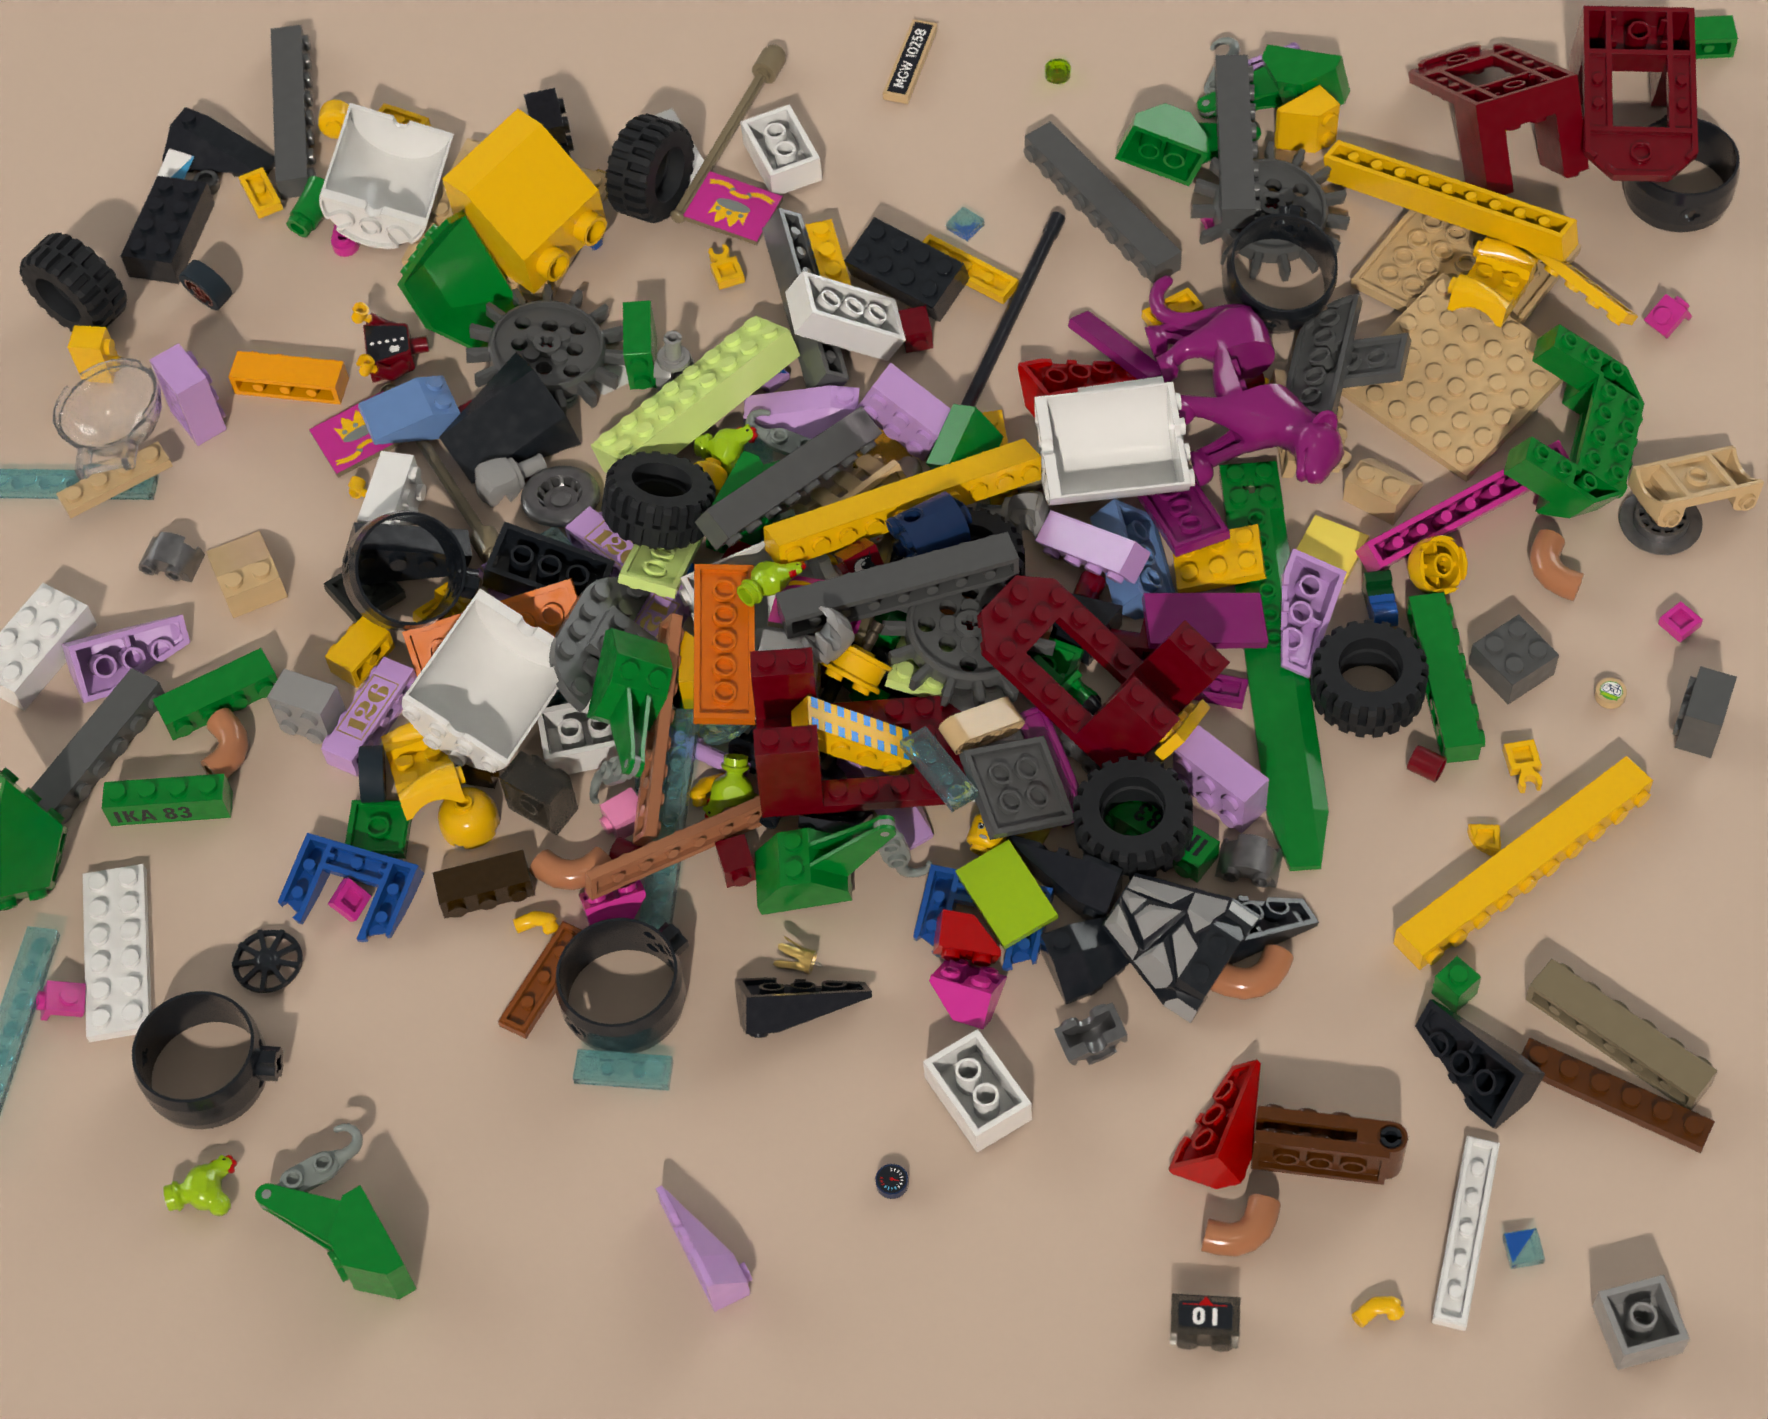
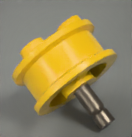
M874 620L860 646L856 644L850 645L838 659L831 661L828 665L823 662L820 663L827 667L825 674L840 682L843 677L854 682L852 688L866 696L869 695L870 691L879 695L881 691L878 688L879 683L885 672H891L893 668L874 658L876 655L871 653V650L885 625Z

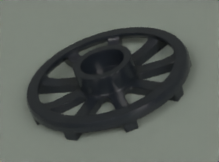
M260 929L257 930V933L238 944L232 968L237 981L247 990L256 993H271L283 989L296 978L302 966L303 954L297 940L286 933L285 930L263 931ZM276 936L271 947L267 948L265 937ZM283 938L292 944L277 951ZM259 939L261 950L257 951L249 945ZM244 951L255 957L254 959L240 961ZM290 952H297V962L281 959L282 956ZM255 966L243 978L241 977L239 968ZM281 966L295 969L287 980L279 972ZM258 972L262 974L260 988L248 984ZM270 975H275L281 983L275 987H266L267 978Z

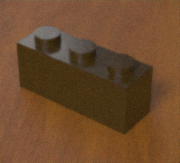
M523 850L432 872L438 902L444 919L462 917L468 912L480 909L489 910L500 904L511 901L520 902L527 897L535 896L528 863Z

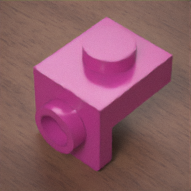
M1665 294L1644 321L1668 339L1684 319L1689 321L1693 316L1687 310L1690 305L1679 296L1673 299Z
M47 980L43 990L38 991L36 996V1010H41L40 1020L47 1021L50 1015L82 1017L85 1012L86 983Z

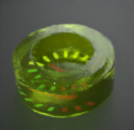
M1053 59L1045 65V78L1048 82L1063 84L1070 79L1071 66L1066 60Z

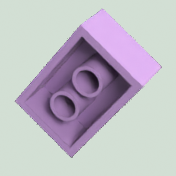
M178 343L150 359L171 413L197 446L227 430L223 421L226 415L221 406L216 403L219 397L213 387L209 386L212 383V379L205 368L199 369L197 367L199 364L190 350L185 352Z
M892 363L887 366L856 408L858 409L862 406L887 437L899 442L906 448L909 454L918 457L922 461L932 451L951 410Z
M1198 725L1187 740L1174 751L1173 770L1178 773V780H1184L1188 787V793L1194 796L1204 809L1212 810L1217 814L1227 827L1235 828L1242 834L1266 811L1269 778Z

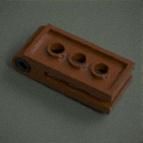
M1277 1104L1258 1105L1251 1169L1384 1185L1385 1179L1394 1178L1401 1171L1408 1142V1133L1401 1124L1393 1121L1351 1117L1344 1112H1334L1332 1114L1318 1113L1311 1108L1292 1110L1284 1109Z

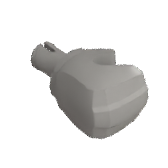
M677 331L665 333V346L657 353L653 377L656 378L658 392L666 383L673 381L683 373L685 368L694 364L688 349L681 345L682 336Z
M539 453L520 463L516 462L512 457L508 459L506 457L495 458L480 463L475 468V486L478 497L490 507L497 506L505 495L512 502L521 489L524 488L525 478L547 469L543 456Z
M1039 491L1021 492L1012 497H1005L1001 505L977 503L975 508L977 511H980V508L990 510L992 515L998 513L1005 517V523L1009 521L1016 527V532L1021 534V537L1023 530H1030L1035 538H1037L1050 512L1048 503Z
M820 606L819 609L827 617V622L820 632H816L814 642L806 636L801 640V643L804 645L803 648L812 647L814 667L818 662L828 665L831 661L838 659L850 647L855 638L851 628L852 625L847 617L825 606Z

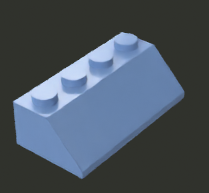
M1113 499L1090 517L1093 526L1136 541L1151 552L1135 584L1123 580L1122 584H1119L1105 577L1112 603L1123 606L1122 615L1135 620L1144 618L1143 593H1176L1158 529L1147 512Z

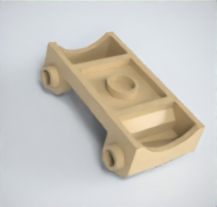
M1731 445L1633 466L1627 485L1647 514L1659 527L1671 528L1680 523L1686 507L1728 499L1734 510L1748 511L1752 509L1757 503L1764 481L1750 477L1743 470L1736 448Z

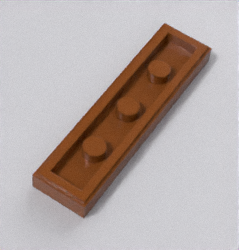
M562 921L498 1020L500 1027L527 1039L556 993V969L561 953L569 941L582 929Z

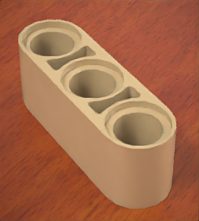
M1002 697L954 714L943 721L938 729L955 755H959L964 750L979 748L1015 734L1024 726L1025 721L1009 697Z

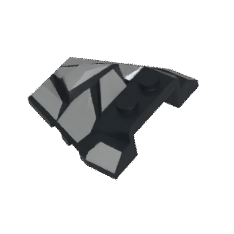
M1135 873L1101 927L1133 965L1160 1002L1189 1023H1192L1207 1000L1209 991L1241 942L1244 943L1261 916L1234 898Z

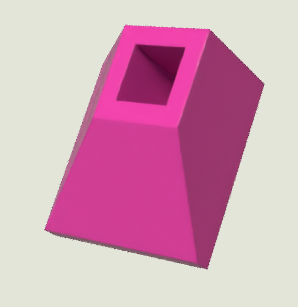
M637 880L594 900L589 898L585 889L583 893L578 895L590 926L596 922L612 918L634 919L646 897V892L641 881Z
M960 958L959 961L945 960L930 976L929 982L952 1020L984 1029L992 1019L1007 976L999 974V971L992 967L982 966L979 968L969 965L967 960Z

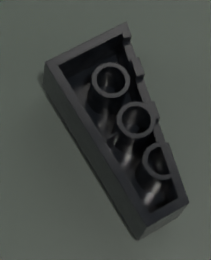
M353 523L347 546L355 533L366 523ZM378 525L366 538L358 560V574L361 585L388 583L393 580L398 582L449 576L448 563L442 547L428 531L420 526ZM449 528L461 544L466 559V567L468 568L472 559L468 530Z

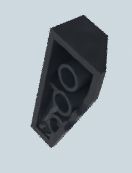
M187 107L170 124L162 158L163 162L168 150L173 149L194 156L187 173H193L194 170H211L216 174L218 172L232 173L234 177H239L263 167L268 175L275 166V156L211 117Z
M1015 835L1006 837V841L1010 840L1030 873L1044 886L1053 888L1054 895L1076 914L1080 915L1083 920L1087 921L1108 916L1121 896L1122 868L1094 856L1085 854L1082 859L1069 855V850L1059 847L1057 851L1053 852L1049 851L1041 842Z
M1238 895L1237 901L1261 917L1244 943L1241 942L1228 963H1237L1263 951L1266 945H1277L1317 927L1319 921L1304 899L1268 897L1266 901L1249 900L1248 896Z
M1106 917L1072 923L1041 935V954L1066 1005L1097 993L1103 988L1104 983L1114 975L1118 976L1130 963L1101 927Z
M769 977L735 979L740 1025L746 1034L755 1038L767 1037L768 1033L784 1031L872 997V990L865 982L826 980L822 982V986H816L815 983L807 982L806 979H795V982L790 985L777 983V978Z
M1434 999L1429 1000L1415 1025L1433 1055L1439 1057L1448 1070L1449 1074L1447 1076L1452 1084H1457L1465 1096L1464 1102L1468 1108L1493 1129L1498 1128L1531 1100L1545 1075L1543 1071L1524 1056Z

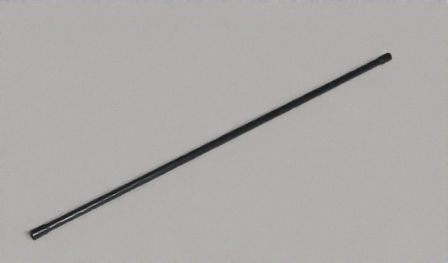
M1052 212L1050 214L1039 243L961 405L976 406L1046 257L1066 221L1063 214L1059 212ZM893 551L890 563L899 561L903 557L899 559ZM830 676L819 700L834 703L846 678L843 677L840 682ZM761 815L759 821L766 828L775 829L781 816L762 817Z

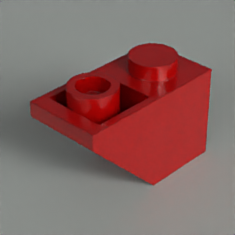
M943 909L937 917L933 954L941 955L942 959L948 961L950 959L959 961L960 958L972 960V964L977 966H990L995 964L1000 958L1001 949L974 914Z

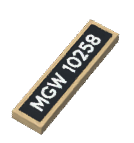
M912 19L883 91V100L909 104L938 31L937 23Z

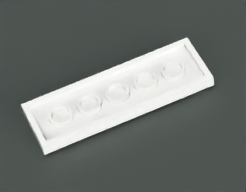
M144 864L83 874L86 1038L89 1042L136 1035L142 1022L152 1012L147 869Z

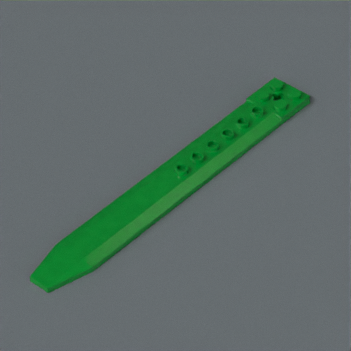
M1277 461L1219 465V477L1227 528L1234 529L1258 524L1262 542L1266 579L1235 585V593L1261 594L1269 642L1267 648H1243L1247 679H1249L1248 687L1260 772L1269 778L1266 817L1289 871L1321 869L1329 808L1313 702L1310 694L1309 678L1307 679L1281 667L1282 574L1289 558L1290 550ZM1254 486L1256 487L1255 493H1249V490L1244 488Z

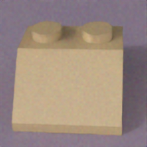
M1375 458L1362 459L1345 479L1343 500L1394 525L1422 488L1423 483Z

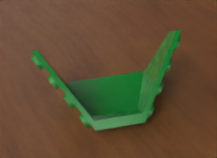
M461 210L446 218L440 226L434 223L424 234L425 237L416 246V250L401 269L400 273L403 276L397 285L425 328L467 348L488 347V342L470 338V324L474 323L493 328L496 322L486 316V304L491 302L505 313L515 308L513 305V290L464 210Z
M6 767L2 771L0 770V911L15 908L18 906L17 901L28 897L30 901L42 899L48 896L47 891L55 889L68 828L62 824L65 818L52 807L48 811L39 804L42 798L29 787L25 791L16 784L19 778Z

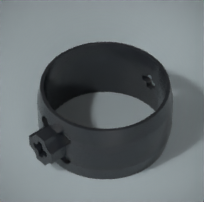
M1667 114L1647 127H1667ZM1697 118L1698 155L1695 160L1715 171L1724 184L1706 192L1680 193L1665 189L1654 182L1624 181L1626 201L1636 216L1653 227L1671 232L1701 230L1714 224L1723 216L1736 190L1740 174V156L1735 142L1718 126ZM1691 211H1696L1692 217L1687 216Z
M1291 204L1289 206H1281L1278 213L1260 217L1247 225L1232 242L1222 270L1223 292L1227 303L1250 306L1263 320L1268 332L1271 334H1285L1297 331L1313 317L1316 318L1325 309L1335 289L1338 277V260L1331 240L1319 226L1307 219L1308 212L1303 211L1299 206ZM1280 239L1294 243L1307 251L1318 264L1324 280V295L1314 303L1298 309H1277L1262 304L1253 298L1240 283L1235 270L1234 256L1245 246L1259 240Z
M410 510L387 513L362 526L350 540L342 563V579L345 592L356 610L370 622L380 627L397 631L422 628L442 619L455 606L459 597L473 599L480 581L479 570L466 567L463 549L454 533L434 517ZM385 521H407L424 528L438 541L447 559L449 579L445 595L438 607L430 615L418 622L399 621L383 614L372 605L361 587L358 574V560L361 548L369 534Z
M630 918L602 920L581 930L569 941L561 953L555 978V990L563 1018L571 1031L587 1046L613 1055L639 1053L660 1043L671 1033L682 1014L686 986L678 956L689 947L688 940L672 923L668 924L665 922L660 928L656 929L645 922ZM622 950L646 952L661 959L674 972L671 987L662 1002L645 1016L630 1022L620 1024L595 1022L583 1017L568 1004L571 987L580 972L595 959L611 952Z
M208 991L180 994L160 1004L140 1025L132 1047V1064L135 1079L150 1105L167 1120L190 1129L219 1127L243 1115L257 1101L266 1081H278V1078L282 1076L284 1066L281 1047L266 1046L255 1021L242 1006L227 996ZM222 1022L236 1025L250 1033V1050L243 1067L227 1085L218 1091L196 1099H173L163 1096L152 1089V1073L158 1056L164 1047L181 1032L204 1023Z

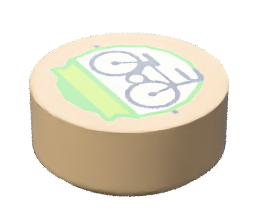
M1602 679L1596 686L1595 700L1604 708H1618L1625 701L1627 689L1618 679Z

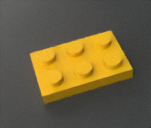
M1258 524L1229 529L1230 539L1177 557L1173 554L1178 593H1196L1266 579Z

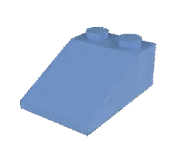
M443 375L416 377L358 404L359 411L374 445L440 439L441 434L460 415V411Z

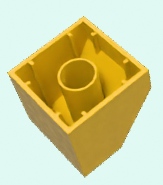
M518 108L442 178L453 215L464 210L501 272L533 294L548 280L550 282L559 280L567 271L570 259L585 245H595L606 231L607 221L597 187L546 128Z

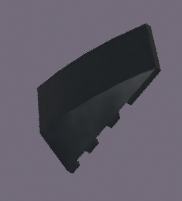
M517 352L439 437L471 484L475 483V468L482 462L495 458L506 457L508 459L512 457L516 462L520 463L539 453L544 458L581 445L563 410L534 369Z

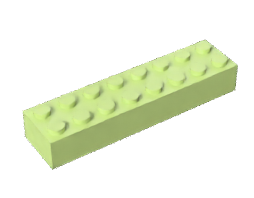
M756 315L746 320L743 326L734 333L727 335L724 341L707 351L693 365L685 368L683 373L673 381L666 383L659 392L643 401L641 406L631 414L624 416L617 425L601 434L599 439L591 444L602 470L607 473L617 460L629 454L635 455L637 452L645 451V453H652V451H657L660 454L666 455L668 453L678 454L800 356L790 330Z

